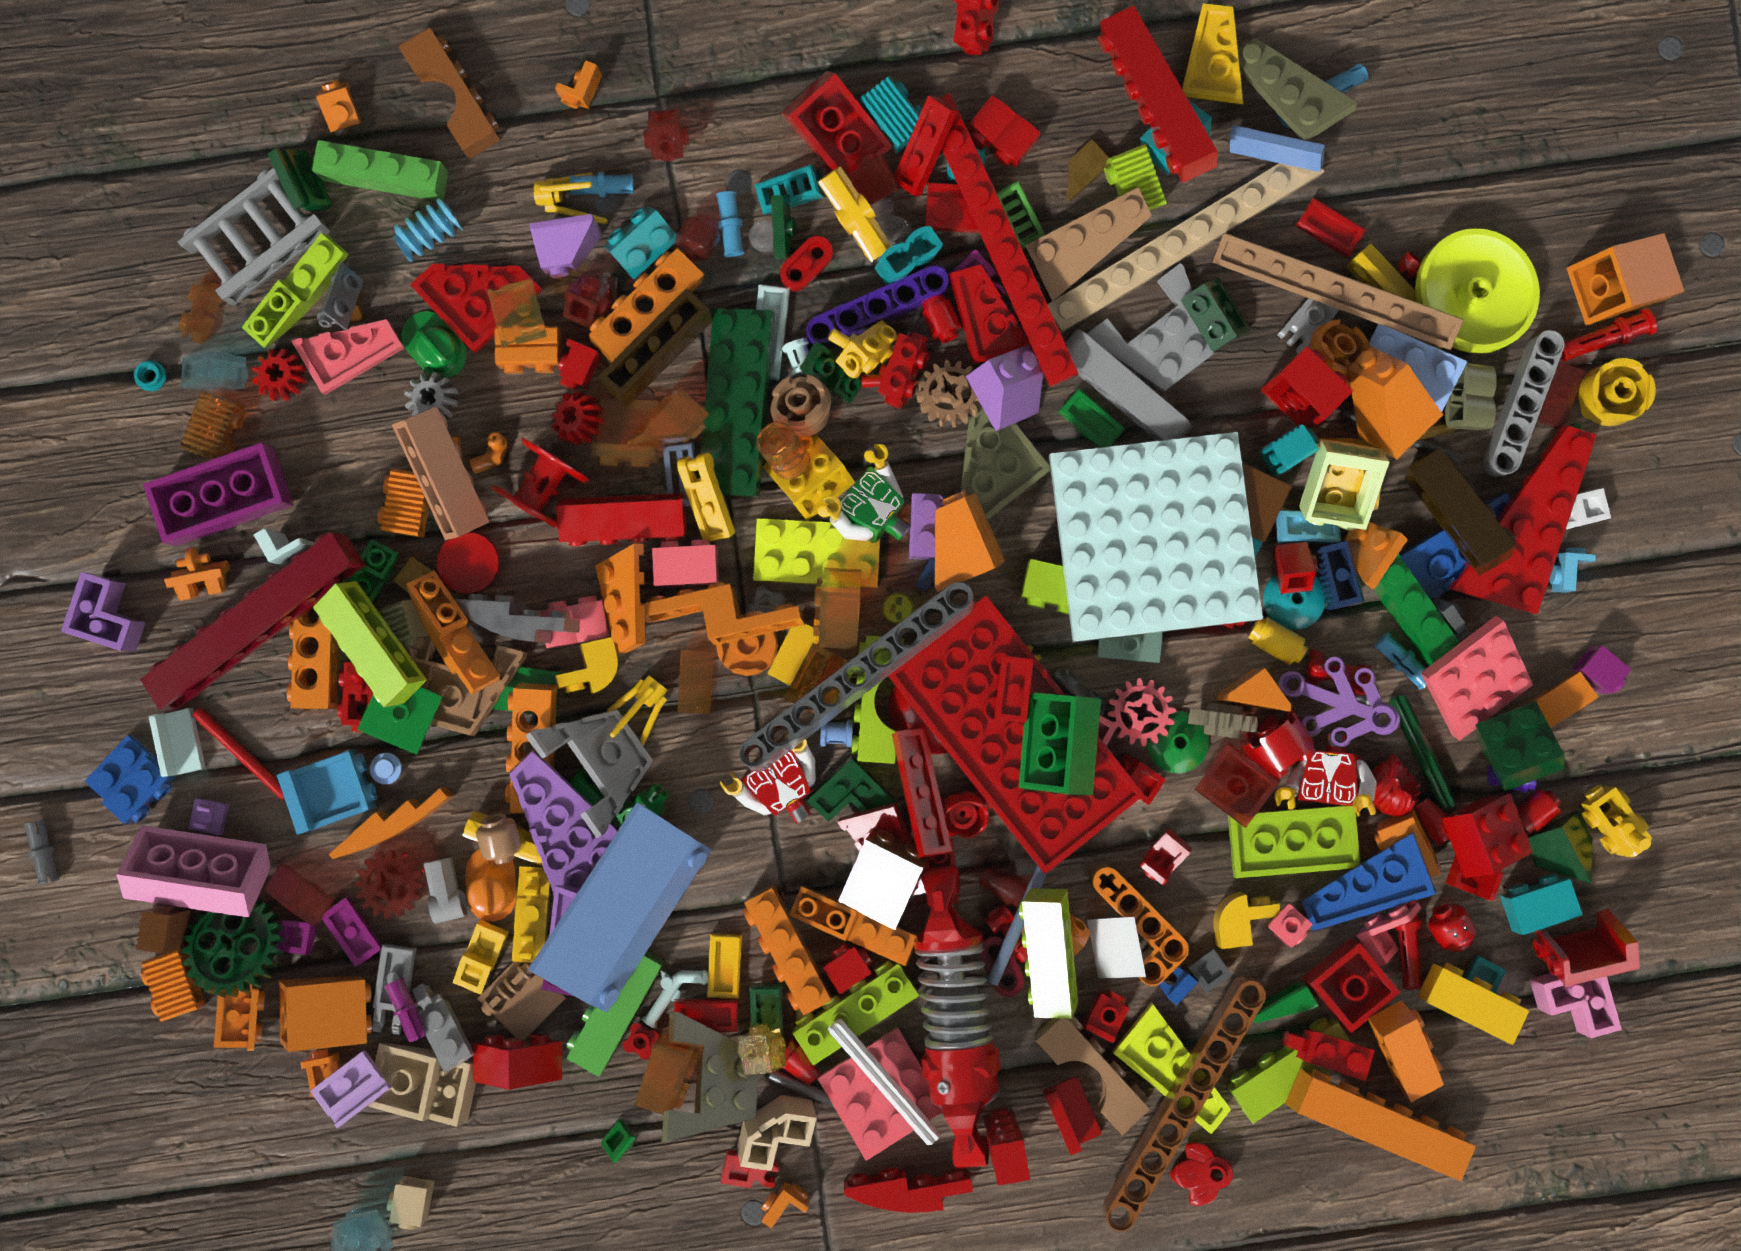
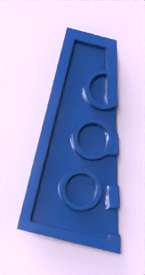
M1501 493L1486 503L1493 508L1496 517H1498L1510 501V497L1507 493ZM1442 528L1399 553L1430 600H1433L1435 597L1439 598L1445 591L1450 590L1448 589L1449 585L1454 579L1457 580L1466 567L1464 564L1467 561Z
M1412 832L1302 900V904L1308 920L1313 924L1311 926L1312 931L1429 897L1437 892L1416 836Z

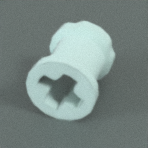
M808 338L794 340L782 347L783 352L787 353L793 369L791 371L792 377L806 375L799 368L809 353L807 347L809 344Z

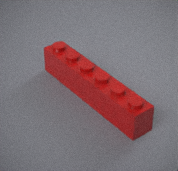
M1133 5L1101 20V35L1098 36L1100 47L1104 53H1110L1113 70L1117 77L1122 76L1126 82L1124 86L1131 101L1136 100L1138 103V112L1144 125L1149 124L1151 126L1153 141L1159 150L1163 148L1167 155L1165 159L1172 174L1177 173L1181 182L1184 183L1216 168L1217 149L1135 6Z

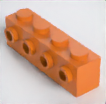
M773 884L747 898L744 902L746 906L743 909L744 916L750 926L756 925L761 934V936L757 937L758 942L765 954L771 953L776 963L772 965V968L779 982L785 981L791 992L787 993V997L793 1009L796 1011L800 1008L804 1016L832 1001V993L792 917L789 916L790 913L775 885Z

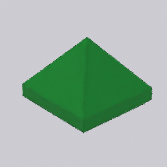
M619 1119L600 1144L611 1161L616 1163L632 1148L635 1137L625 1122Z

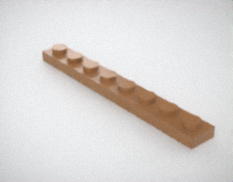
M1226 232L1222 236L1212 262L1451 350L1464 320L1463 318Z

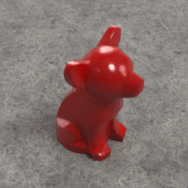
M1311 649L1309 651L1311 660L1306 664L1305 670L1307 675L1306 683L1314 686L1325 680L1335 683L1332 676L1325 670L1327 660L1324 654L1319 650ZM1340 664L1330 665V671L1333 673L1338 672L1341 668ZM1345 664V675L1353 692L1365 696L1363 687L1359 686L1355 681V674L1362 668L1372 671V665L1358 664L1357 666ZM1367 672L1362 673L1359 678L1362 684L1369 683L1371 675Z

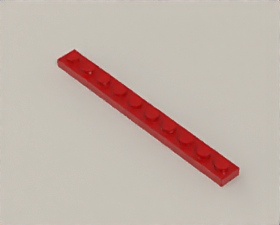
M951 93L940 98L958 110ZM958 110L943 144L942 151L1050 387H1054L1079 375V372Z

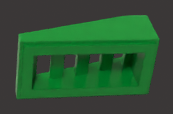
M1297 981L1267 998L1253 1022L1261 1023L1317 1008L1318 1004L1308 987Z

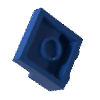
M127 735L88 776L85 782L104 799L102 804L123 824L141 822L150 813L149 806L156 799L161 800L171 791L172 786L170 784L177 776L162 777L158 759L133 735Z

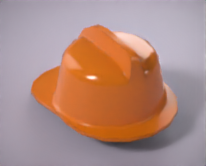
M478 849L468 860L465 871L466 898L469 909L475 916L484 921L494 922L502 920L512 912L516 905L517 892L514 862L511 860L507 863L496 864L495 860L484 859L480 849Z

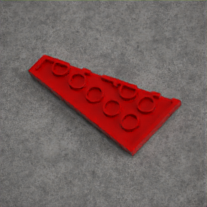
M1562 426L1541 455V461L1532 474L1527 475L1522 482L1523 487L1515 498L1510 499L1496 519L1502 528H1507L1511 531L1516 540L1515 544L1517 546L1512 557L1481 576H1478L1469 562L1466 561L1464 564L1466 567L1457 580L1454 579L1448 589L1538 615L1597 436L1596 434L1571 426Z

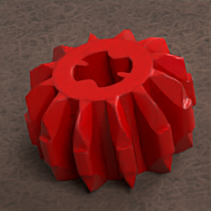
M284 348L279 353L274 349H268V358L262 355L258 356V360L262 364L260 367H251L252 371L259 374L252 379V382L260 386L258 392L261 395H269V399L272 401H278L280 397L285 401H290L291 391L297 395L301 394L297 385L298 383H307V380L300 376L307 369L304 365L299 364V356L296 354L290 355L289 351ZM282 371H283L284 374H283L282 378L277 377V379H276V378H275L276 373H277V372L282 373Z
M574 391L572 395L563 394V403H554L557 407V412L550 416L556 422L551 428L559 432L558 437L561 440L574 445H582L583 442H592L593 434H601L597 427L600 423L605 422L602 417H599L604 409L601 405L597 404L595 397L588 394L585 395V393L580 391Z

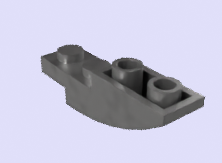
M468 594V600L455 599L464 615L480 626L502 636L551 644L552 631L579 633L580 620L568 619V612L549 611V617H540L541 611L526 610L525 604L514 603V597L496 595L495 601H487V595Z

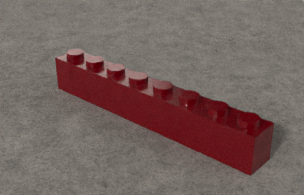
M334 532L320 535L315 540L316 544L307 551L294 555L289 565L271 573L267 577L268 581L259 588L251 589L245 593L244 599L236 606L223 610L218 620L200 628L196 632V637L174 648L173 654L166 660L152 665L149 668L150 672L140 680L158 710L177 711L317 604L335 583L347 581L366 565L348 536Z

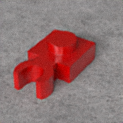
M727 1149L720 1176L721 1184L752 1188L753 1181L755 1180L759 1181L764 1187H775V1178L765 1175L768 1170L740 1167L737 1150ZM774 1160L771 1171L778 1172L779 1165L778 1162Z

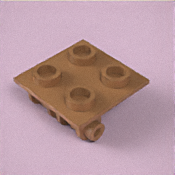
M513 962L477 999L483 1004L481 1010L487 1016L493 1014L516 1038L523 1039L524 1041L566 997L563 994L541 990L543 978L528 969L532 963Z

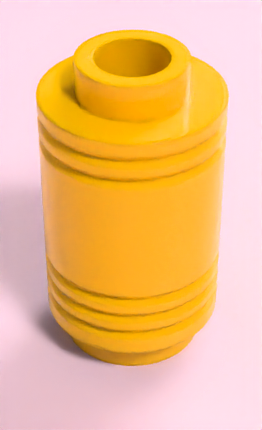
M1269 617L1256 620L1247 638L1252 640L1251 644L1287 663L1289 666L1293 661L1299 663L1308 647L1304 646L1305 638H1302Z

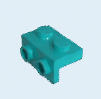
M650 206L646 209L642 207L634 212L630 217L631 222L623 229L618 228L613 231L607 238L608 243L604 245V248L612 254L633 279L680 239L657 210Z

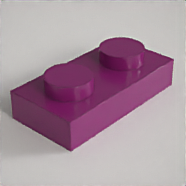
M350 897L344 898L320 915L355 968L382 949V943Z

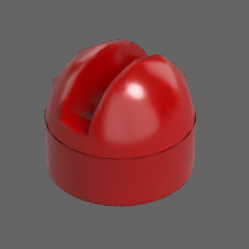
M1407 251L1398 262V271L1402 273L1407 269L1408 271L1404 277L1414 278L1417 276L1422 261L1411 251Z

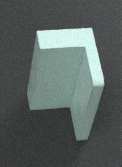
M265 528L253 534L268 562L283 566L289 565L294 555L307 551L316 544L302 538H298L290 543L285 534Z
M193 708L166 714L149 715L162 777L176 776L206 769L196 720L192 717L194 713Z

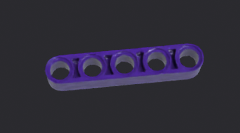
M930 266L812 318L807 324L808 341L811 346L817 342L829 348L835 345V343L830 341L828 336L825 339H816L812 335L816 327H826L829 330V334L835 328L850 337L853 333L858 335L865 332L881 320L886 323L918 309L929 298L946 293L948 275L943 268ZM930 277H937L943 285L939 289H930L926 285V280ZM908 289L912 291L914 298L909 302H903L897 297L898 292ZM877 301L886 306V310L878 315L873 314L869 310L870 304ZM845 314H853L858 319L857 323L852 327L844 326L840 320Z

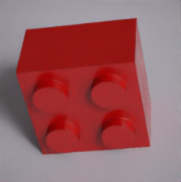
M1510 793L1480 798L1442 818L1464 878L1496 874L1533 853Z
M1351 938L1302 977L1339 1024L1350 1033L1354 1032L1369 1017L1376 1014L1401 993L1365 948Z

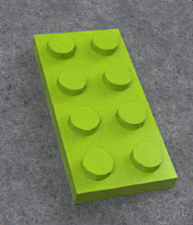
M1339 805L1228 815L1234 878L1354 869L1360 865L1356 811L1353 806Z

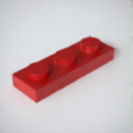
M928 95L892 180L913 196L922 195L958 110L937 96Z

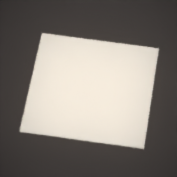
M1134 917L1087 920L1088 928L1091 931L1090 938L1098 978L1146 977Z

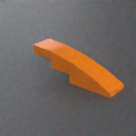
M447 787L439 788L423 804H420L416 799H410L390 816L384 810L375 812L338 845L329 856L335 859L371 848L402 834L431 816L455 795Z

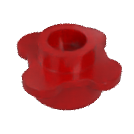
M634 1023L630 1027L631 1033L629 1038L623 1042V1049L627 1053L634 1052L638 1054L643 1060L649 1059L652 1056L651 1049L654 1043L659 1040V1033L656 1030L643 1027L641 1023ZM642 1038L644 1043L639 1044L638 1039Z

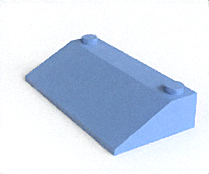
M636 803L528 969L587 1004L608 1012L617 1001L619 993L691 881L705 864L711 849L641 804Z

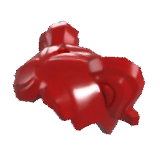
M978 789L975 792L963 791L952 793L945 799L940 797L949 837L959 835L963 838H974L987 827L989 819L988 809L992 807Z

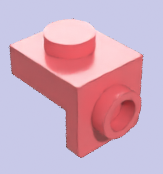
M1286 904L1268 924V928L1275 933L1274 935L1282 943L1292 948L1304 940L1308 934V929L1313 924L1292 905Z

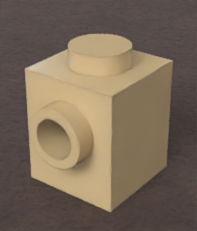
M403 1176L395 1184V1190L391 1191L388 1198L387 1211H391L389 1222L397 1223L398 1227L407 1230L421 1227L429 1217L434 1181Z

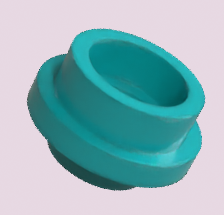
M147 360L136 367L134 379L141 389L153 392L164 386L167 373L160 363ZM154 371L156 377L153 381L149 382L148 375Z

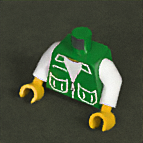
M874 444L877 457H875L872 450L866 451L864 457L867 462L875 463L876 466L874 468L870 466L841 500L835 496L824 498L829 508L825 505L820 506L818 514L822 517L830 516V522L845 539L876 543L887 532L898 541H901L911 527L899 518L905 502L889 463L885 461L888 457L887 448L883 444Z

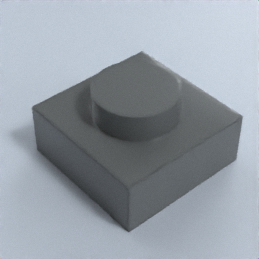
M1210 948L1186 965L1206 993L1232 976L1213 948Z

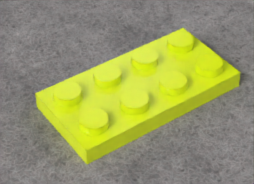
M757 519L753 581L877 588L880 539L876 543L845 539L831 522Z

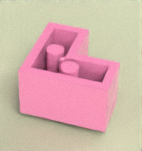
M1551 973L1530 978L1537 1008L1549 1015H1556L1571 1010L1577 1032L1594 1038L1622 1030L1607 977L1566 987L1556 975L1553 976Z

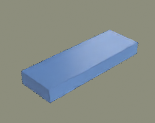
M1233 125L1231 129V153L1320 172L1324 163V144Z

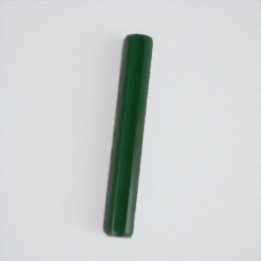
M1398 694L1389 699V703L1399 712L1400 726L1438 807L1442 810L1454 807L1457 801L1407 695Z

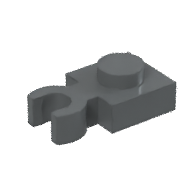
M1438 597L1431 600L1460 643L1471 635L1466 630L1467 625L1461 618L1463 612L1453 601L1447 602Z

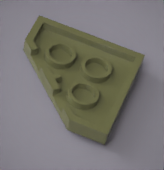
M981 406L978 408V415L976 417L969 415L960 492L965 490L967 496L976 492L984 513L989 520L1051 471V468L1016 423L995 431Z

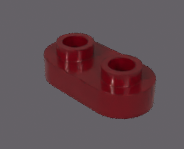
M991 935L984 938L982 942L984 950L978 953L981 961L985 963L984 968L988 975L997 957L990 956L988 949L991 946L1001 948L1004 939L1000 936ZM1013 954L1007 963L998 986L993 985L996 992L1004 997L1017 995L1024 985L1022 972ZM1005 974L1013 976L1011 984L1005 985L1002 983V977Z

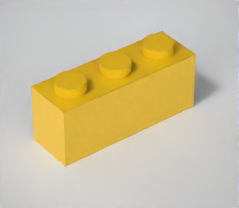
M1433 963L1417 998L1514 1045L1529 1013V1010L1519 1006L1521 999L1505 991L1499 996L1491 992L1493 985L1477 977H1474L1471 982L1462 977L1463 970L1449 963H1445L1444 968Z

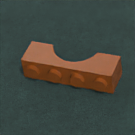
M429 27L398 46L421 83L440 82L454 90L456 106L451 119L446 125L469 160L501 141L495 132L500 127L490 111L484 114L479 107L483 103L482 98L474 86L469 89L463 79L468 76L458 60L452 63L447 53L452 50L442 34L436 37Z

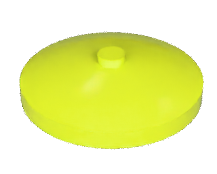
M1465 229L1447 236L1426 254L1416 277L1415 293L1418 303L1464 319L1452 345L1453 348L1460 351L1489 353L1508 346L1528 330L1538 310L1540 289L1532 262L1515 242L1495 231Z

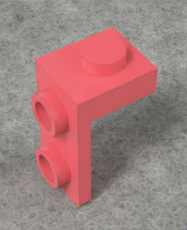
M1418 902L1408 906L1406 904L1395 906L1385 915L1381 916L1380 913H1375L1363 921L1365 926L1356 936L1378 966L1387 964L1399 949L1387 930L1410 922L1421 909Z

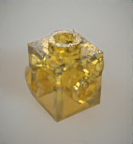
M767 1024L754 1025L749 1027L748 1033L738 1037V1055L742 1060L744 1075L773 1073L787 1066L785 1058L786 1044L781 1034V1028L768 1029Z

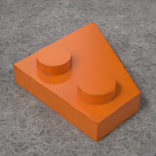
M1369 522L1366 530L1359 528L1349 530L1342 542L1349 540L1357 572L1363 582L1374 590L1408 539L1400 532Z

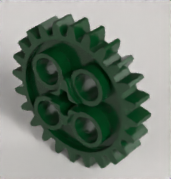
M257 898L249 917L207 911L205 915L195 914L199 923L197 925H188L194 932L192 935L183 937L185 941L190 942V946L181 950L182 953L190 955L182 964L192 968L187 973V976L196 979L195 986L204 988L205 992L215 993V995L225 998L227 994L232 997H238L239 990L245 994H250V984L260 988L262 986L261 976L272 977L268 968L269 966H279L278 962L274 960V956L284 953V951L277 948V944L284 942L285 938L277 935L284 926L274 923L279 918V915L270 912L272 909L270 905L262 903V900ZM242 918L240 927L236 929L237 921ZM216 937L214 946L210 948L211 941ZM257 942V948L251 954V947ZM231 962L230 969L224 973L225 966Z

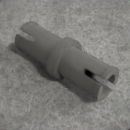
M45 819L35 821L38 834H36L34 822L23 824L31 850L28 852V856L33 858L38 885L48 883L46 870L51 882L60 880L53 857V852L56 851L55 847L50 845Z

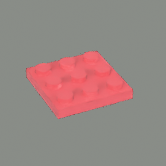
M1497 616L1493 617L1421 672L1452 736L1459 741L1476 729L1475 724L1488 720L1533 685L1505 622Z
M898 1027L865 1046L929 1121L942 1113V1108L931 1102L929 1080L923 1077V1069ZM850 1056L817 1077L866 1161L914 1131L910 1124Z

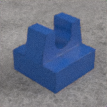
M1179 967L1173 971L1177 976L1175 984L1169 985L1165 981L1159 984L1165 995L1176 1006L1198 983Z

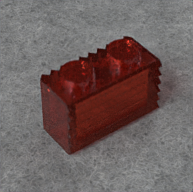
M870 153L856 161L858 167L854 170L847 172L845 168L842 169L858 194L861 193L870 206L900 189L883 155L874 157Z

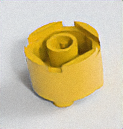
M1629 358L1614 359L1585 374L1578 391L1581 413L1586 419H1590L1599 425H1620L1636 419L1649 409L1655 398L1656 387L1652 375H1648L1640 362Z

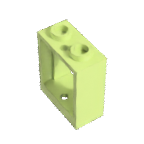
M1320 439L1319 451L1316 452L1299 505L1305 520L1314 525H1324L1327 523L1337 525L1345 530H1354L1355 528L1366 530L1389 460L1381 448ZM1328 464L1366 470L1354 508L1316 502Z

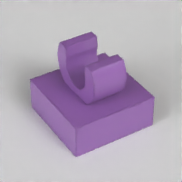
M195 798L188 829L222 835L230 804Z

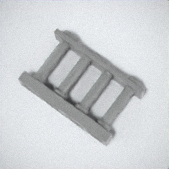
M269 168L259 174L257 181L200 225L187 229L183 235L184 237L177 242L192 254L199 250L222 280L221 286L215 291L222 300L234 307L309 249L320 233L328 234L331 231L315 214L311 217H306L300 208L298 210L293 209L275 169ZM271 193L296 224L295 229L286 236H281L257 205ZM246 212H248L271 242L270 248L263 254L257 255L233 224ZM222 231L247 261L246 267L237 274H232L208 243Z

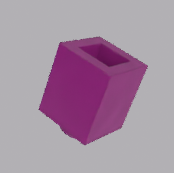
M1603 645L1590 646L1571 668L1573 672L1580 671L1590 686L1599 694L1618 692L1626 684L1627 679L1625 677L1632 670Z

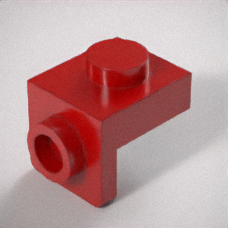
M1167 828L1144 852L1140 866L1150 879L1157 880L1164 885L1169 880L1170 874L1191 853L1192 847Z
M1455 855L1445 884L1493 901L1504 873L1499 871L1496 874L1464 878Z

